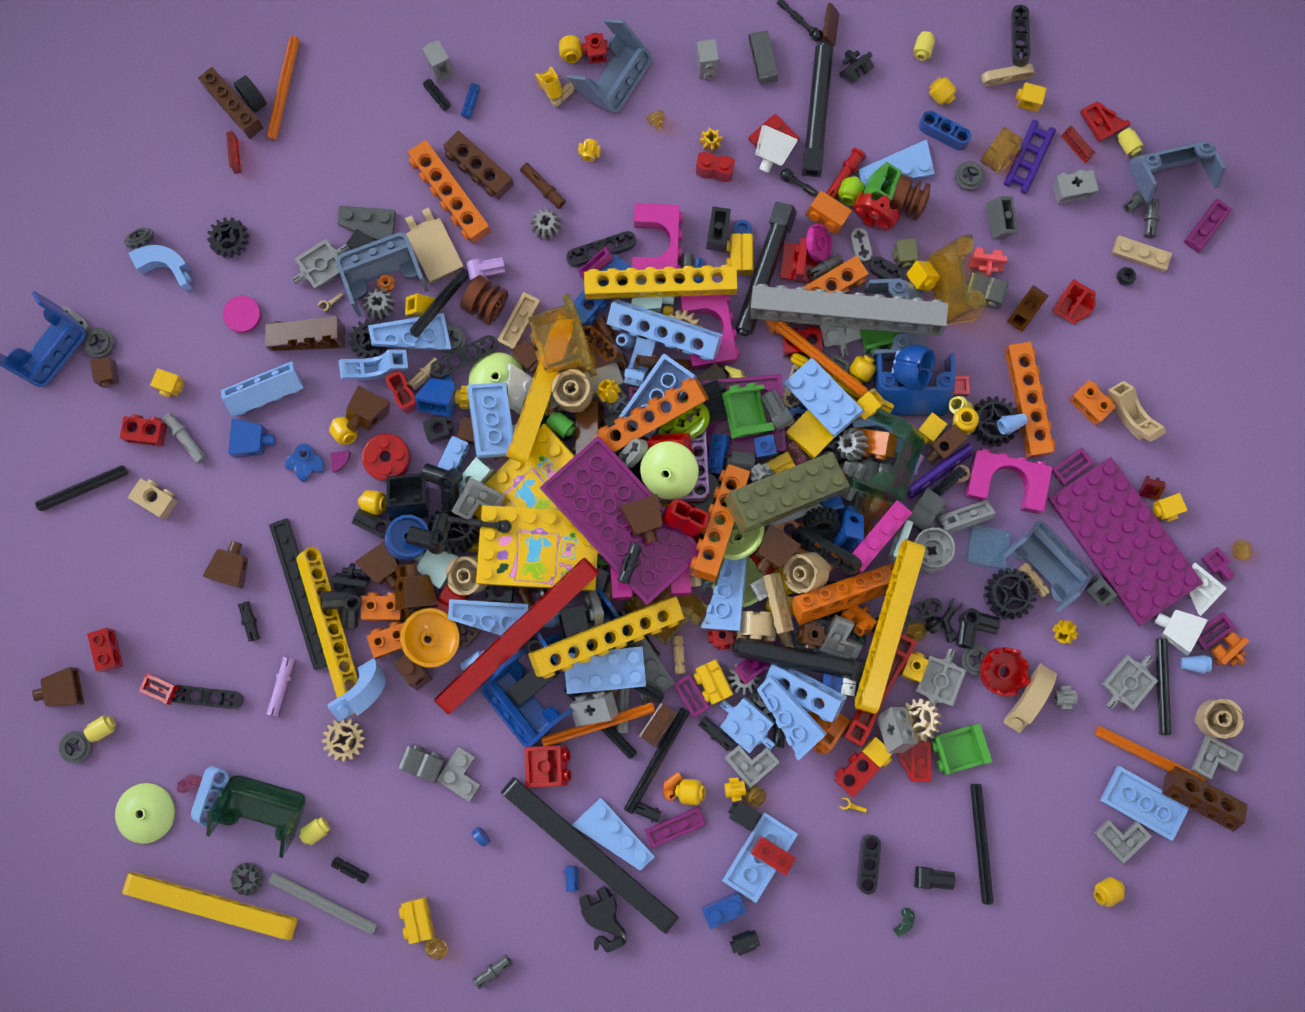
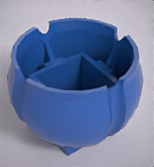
M918 344L909 345L901 351L897 350L891 373L895 374L898 381L906 387L914 389L925 388L933 376L931 369L935 368L934 351Z

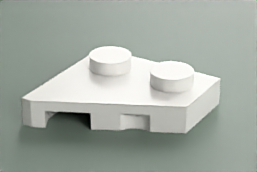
M509 364L508 381H506L509 408L520 415L533 378L515 365Z
M1194 563L1191 567L1200 577L1203 584L1191 591L1189 595L1197 613L1201 616L1227 588L1197 563Z

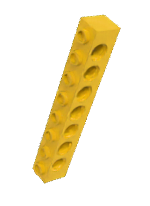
M705 265L702 268L685 266L683 269H675V267H665L664 269L648 267L645 270L627 268L622 271H618L615 268L608 269L607 271L590 269L588 272H584L585 299L736 295L737 270L736 267L731 265H722L715 268L711 265ZM718 276L722 279V281L716 283L712 280V278ZM700 277L703 279V282L696 283L693 279ZM659 278H662L666 282L660 285L657 284L655 281ZM676 278H682L684 282L682 284H677L674 280ZM623 279L628 283L621 286L618 284V281ZM639 279L646 280V284L639 285L637 284V281ZM606 280L609 283L606 286H600L599 282Z
M677 596L668 597L531 652L528 655L536 676H543L546 679L554 676V671L559 669L566 671L573 668L574 663L580 662V664L591 661V656L596 654L598 657L609 653L608 649L613 647L616 649L627 646L626 642L630 640L637 642L644 639L645 634H657L662 631V627L668 625V628L679 625V620L684 619ZM660 611L663 613L662 621H659L658 619V613ZM642 618L646 621V627L644 629L640 626V621ZM625 625L629 629V633L626 636L622 632ZM607 632L611 635L609 643L605 641V634ZM588 640H592L594 644L592 650L587 648ZM571 647H573L576 651L575 656L573 658H571L568 653ZM553 654L558 659L555 665H552L550 662V657Z

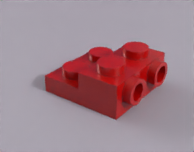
M567 745L525 747L526 787L568 785L572 774L570 769H568L567 761H570L571 753L567 749Z

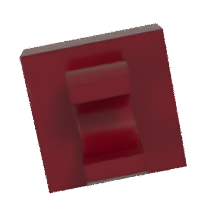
M1147 475L1139 490V495L1159 500L1165 489V482L1160 481L1158 477L1155 480L1149 479L1150 477Z

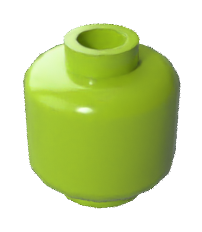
M858 177L845 178L838 192L841 202L849 206L854 205L860 192H864L865 186Z

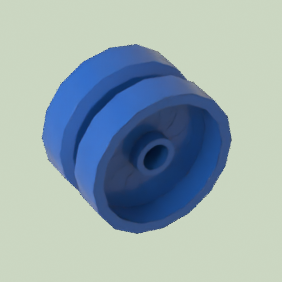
M402 515L395 518L389 524L384 537L385 547L388 553L395 559L411 561L418 558L425 551L426 548L406 543L404 538L408 535L410 526L429 530L421 518L414 515Z

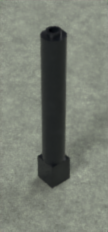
M821 43L815 47L802 176L820 177L822 172L833 47L828 43Z
M775 202L769 219L770 228L735 329L738 331L737 333L741 336L748 337V335H752L758 319H751L753 286L758 284L770 285L787 233L791 232L797 214L795 207L791 204Z
M738 637L737 641L734 640L732 644V652H734L735 657L846 677L858 682L861 681L866 664L865 659L840 657Z

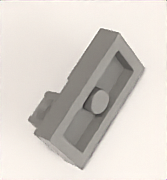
M855 460L845 461L841 470L850 486L840 495L841 497L852 501L868 466Z

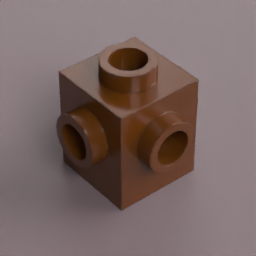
M816 621L799 625L796 633L797 645H802L804 649L815 650V648L822 646V643L824 644L826 640L825 627L819 626V622Z

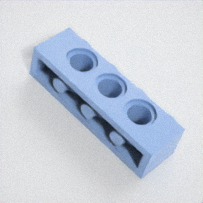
M772 664L765 678L766 681L773 675L806 711L818 714L822 720L827 722H833L839 716L847 699L845 695L792 667ZM784 679L789 681L790 686L785 684ZM801 688L807 692V696L803 695ZM818 698H821L825 705H821Z

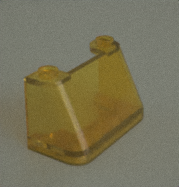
M965 235L955 239L933 252L928 259V262L931 263L940 276L933 287L935 300H942L943 303H948V325L976 321L987 308L984 295L980 291H968L962 259L973 251V235Z

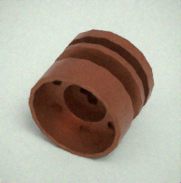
M901 174L890 201V208L898 209V213L903 208H906V218L909 217L911 211H914L912 220L917 221L924 212L929 200L931 184L926 183L924 189L920 190L921 180L917 182L915 187H912V177Z
M478 275L466 289L460 308L470 315L478 312L477 318L483 320L485 324L491 325L503 311L509 292L504 288L501 289L499 285L492 287L491 280Z

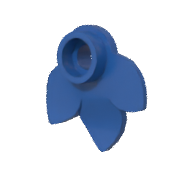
M309 444L298 445L294 453L286 459V469H295L296 476L302 482L309 478L312 471L318 473L324 471L322 458L314 453L313 448ZM302 450H305L307 452L306 457H303L301 455Z

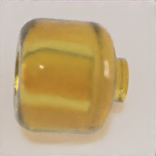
M1239 539L1232 544V554L1235 559H1247L1253 556L1252 544L1249 541Z
M434 937L427 941L425 953L433 960H441L447 954L448 946L440 938Z

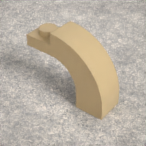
M1122 381L1108 390L1109 396L1116 406L1115 411L1125 427L1137 439L1141 440L1144 438L1152 442L1166 433L1165 427L1153 420L1144 411L1138 400L1135 387Z
M1041 663L1029 676L1031 679L1030 684L1003 721L1004 724L1018 733H1021L1027 724H1031L1038 715L1056 681L1057 673Z

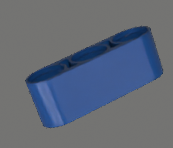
M931 110L924 112L919 122L921 132L956 150L965 149L971 139L970 130ZM925 120L931 121L932 124H927ZM941 129H947L948 133L943 132ZM958 137L964 138L965 141H960Z

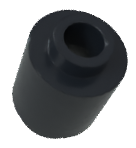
M747 930L732 936L733 941L729 942L733 953H738L739 956L754 951L756 947L761 946L755 930Z

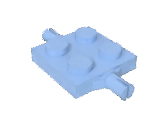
M746 697L735 707H732L726 700L720 704V707L728 713L726 720L720 728L748 753L761 742L770 750L775 746V743L767 737L770 728L775 722Z

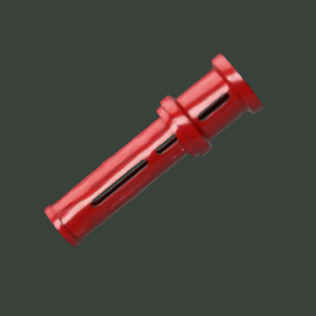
M858 148L851 150L852 154L848 160L843 162V169L826 192V194L831 195L834 199L838 196L842 181L856 173L861 161L867 158L866 154Z

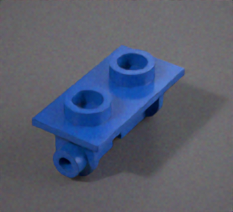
M712 433L708 456V472L721 474L722 469L726 470L727 457L724 456L725 453H728L729 443L731 442L729 440L730 436Z

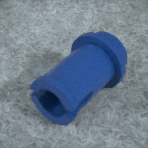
M576 865L565 866L563 871L566 875L567 892L579 890L577 875L579 869H577Z

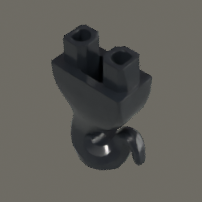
M603 886L596 890L599 901L593 903L589 894L580 897L579 901L582 908L581 913L587 924L597 930L614 935L613 940H609L602 935L597 936L594 940L595 951L598 950L600 944L604 951L609 953L625 945L627 938L624 928L616 918L617 901L614 894L611 895L609 889Z

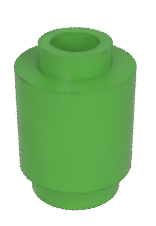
M554 411L546 421L549 428L562 438L571 437L576 429L574 427L575 423L560 412Z

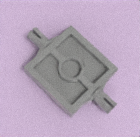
M327 239L321 241L295 258L301 273L294 276L292 280L297 285L306 279L315 290H318L340 276L336 260L340 254L350 250L346 244L336 250L329 244Z
M819 325L822 332L823 346H839L841 357L849 355L847 349L849 342L861 339L860 329Z
M948 648L945 659H938L930 655L927 658L929 662L921 682L917 684L915 692L929 699V702L933 703L932 706H936V703H943L951 707L954 705L966 672L965 669L956 666L952 662L956 653L955 650Z
M1125 655L1101 684L1113 696L1106 704V707L1113 710L1120 702L1131 711L1135 710L1158 682L1147 669L1154 661L1151 656L1147 655L1141 663L1134 661L1129 655Z

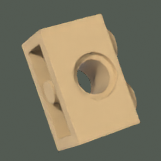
M140 478L127 498L166 520L178 500L173 498L175 494L165 488L163 491L157 488L159 484L151 479L145 481ZM157 493V499L152 502V495Z

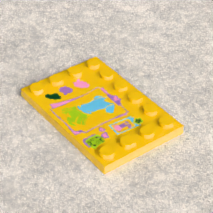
M543 424L538 430L527 462L523 464L509 458L485 485L505 494V498L500 505L502 507L559 510L539 488L575 455L547 424ZM479 504L475 513L473 514L474 516H477V519L480 520L482 505Z
M482 505L481 520L492 523L499 520H508L512 528L507 533H501L493 527H480L476 584L550 589L584 557L597 569L598 552L559 510ZM596 577L582 590L595 591Z

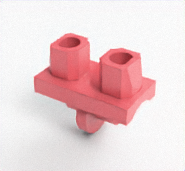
M977 247L971 258L969 269L984 271V275L990 277L991 272L1003 273L1004 266L1007 263V256L1003 255L1002 250H994L992 254H985L984 248Z

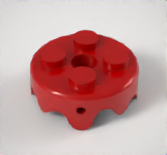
M861 191L853 205L855 214L863 220L865 226L870 228L875 227L884 231L891 230L895 227L901 216L898 213V209L890 208V198L886 195L874 201L872 200L871 193L864 195V192Z
M383 433L372 437L366 443L362 452V463L365 470L374 479L386 483L387 477L405 475L412 461V454L407 444L400 437L390 433ZM384 452L391 454V458L387 462L381 460V455Z
M998 647L986 654L981 663L980 676L983 685L988 691L1003 697L1015 696L1020 688L1030 684L1031 679L1028 676L1029 663L1021 656L1022 652L1020 650ZM1004 666L1006 673L1004 676H1001L1000 669Z

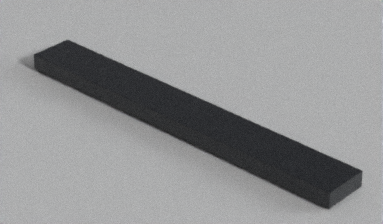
M286 518L269 524L313 669L318 670L327 667V662L297 564V556L300 553L290 521Z

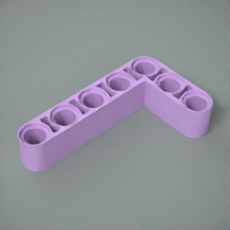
M691 414L689 415V420H688V421H690V422L692 421V417H691L692 415H691ZM706 429L700 438L691 439L693 453L696 450L704 452L701 457L695 456L698 467L705 472L702 476H698V481L693 490L679 499L687 503L702 502L709 497ZM703 487L706 492L703 495H698L695 493L696 489ZM658 497L661 504H671L674 501Z

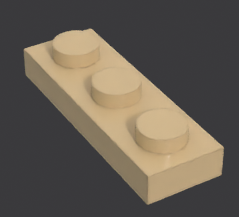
M1118 235L1111 255L1165 272L1172 253Z
M523 292L497 340L498 343L513 350L520 342L540 304L539 299Z
M774 573L763 576L777 634L794 630L781 574Z

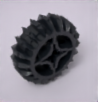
M989 396L986 398V401L981 399L979 404L976 403L973 406L979 416L978 425L975 431L971 433L972 436L978 435L976 441L983 439V445L989 442L990 447H994L995 443L998 447H1001L1002 443L1008 444L1009 439L1013 440L1015 438L1014 434L1019 432L1018 429L1009 435H1001L997 424L990 422L992 419L993 421H998L1002 416L1015 415L1014 413L1017 411V408H1010L1012 402L1005 404L1006 398L999 401L998 396H995L993 400ZM988 409L987 419L980 421L982 411ZM997 409L1002 411L1005 415L999 414ZM983 428L989 429L992 435L987 433Z
M442 507L441 512L436 510L435 515H431L428 529L429 531L432 530L436 514L445 513L449 516L465 518L452 512L453 508L446 509ZM451 524L445 550H447L448 554L451 551H455L458 554L459 550L465 553L466 548L471 549L473 544H476L477 538L480 535V527L468 526V524ZM467 526L469 531L464 533V527Z
M1006 568L1005 572L1000 569L998 570V575L996 573L991 575L993 580L987 579L986 582L990 586H984V589L989 591V593L983 594V597H989L985 604H992L989 611L996 609L995 616L998 617L1002 613V619L1004 620L1008 618V615L1010 620H1015V615L1020 619L1022 618V613L1027 615L1029 614L1028 609L1034 608L1030 602H1036L1037 599L1032 597V595L1037 594V591L1031 590L1035 584L1028 583L1031 579L1030 576L1023 578L1025 575L1024 571L1018 575L1017 568L1013 569L1012 572L1010 568ZM1002 579L1015 580L1010 586L999 584ZM1020 585L1024 591V599L1023 596L1019 593ZM996 589L1001 595L1000 603L996 597ZM1012 590L1013 597L1009 598L1007 591ZM1011 601L1021 604L1017 609L1005 608Z

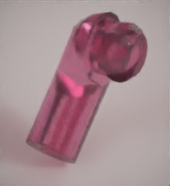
M791 440L786 445L788 450L797 458L794 460L796 466L808 461L806 455L794 440Z
M193 774L185 776L178 782L177 791L185 793L194 785L200 786L203 777Z

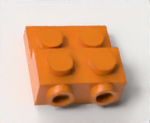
M818 698L819 703L825 705L824 701ZM808 711V714L827 733L813 749L818 754L824 753L827 755L841 737L850 720L840 713L833 722H827L822 720L818 714Z

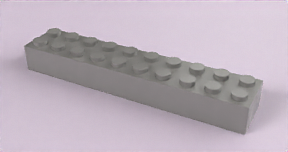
M766 284L753 286L751 319L942 336L947 325L948 303H943L942 300H932V302L924 301L922 298L907 300L901 296L885 298L884 295L880 294L865 296L864 293H854L852 295L846 294L844 291L830 293L824 289L808 291L803 287L788 289L786 286H777L775 288L769 287Z

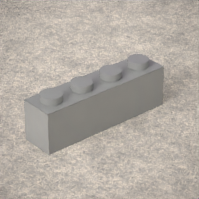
M611 363L584 373L593 388V400L600 399L596 391L599 390L598 385L603 380L608 379L611 382L615 380L620 389L624 387V381L617 363ZM551 392L549 401L553 412H564L565 410L558 405Z

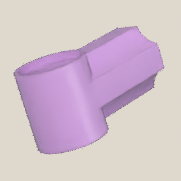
M503 257L484 261L482 259H473L467 262L470 282L478 275L488 278L506 274Z

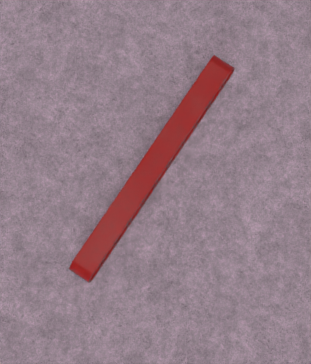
M585 557L582 558L434 699V702L444 712L450 714L590 583L599 571Z

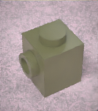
M915 238L896 240L894 250L892 251L893 262L896 261L897 267L909 269L918 260Z

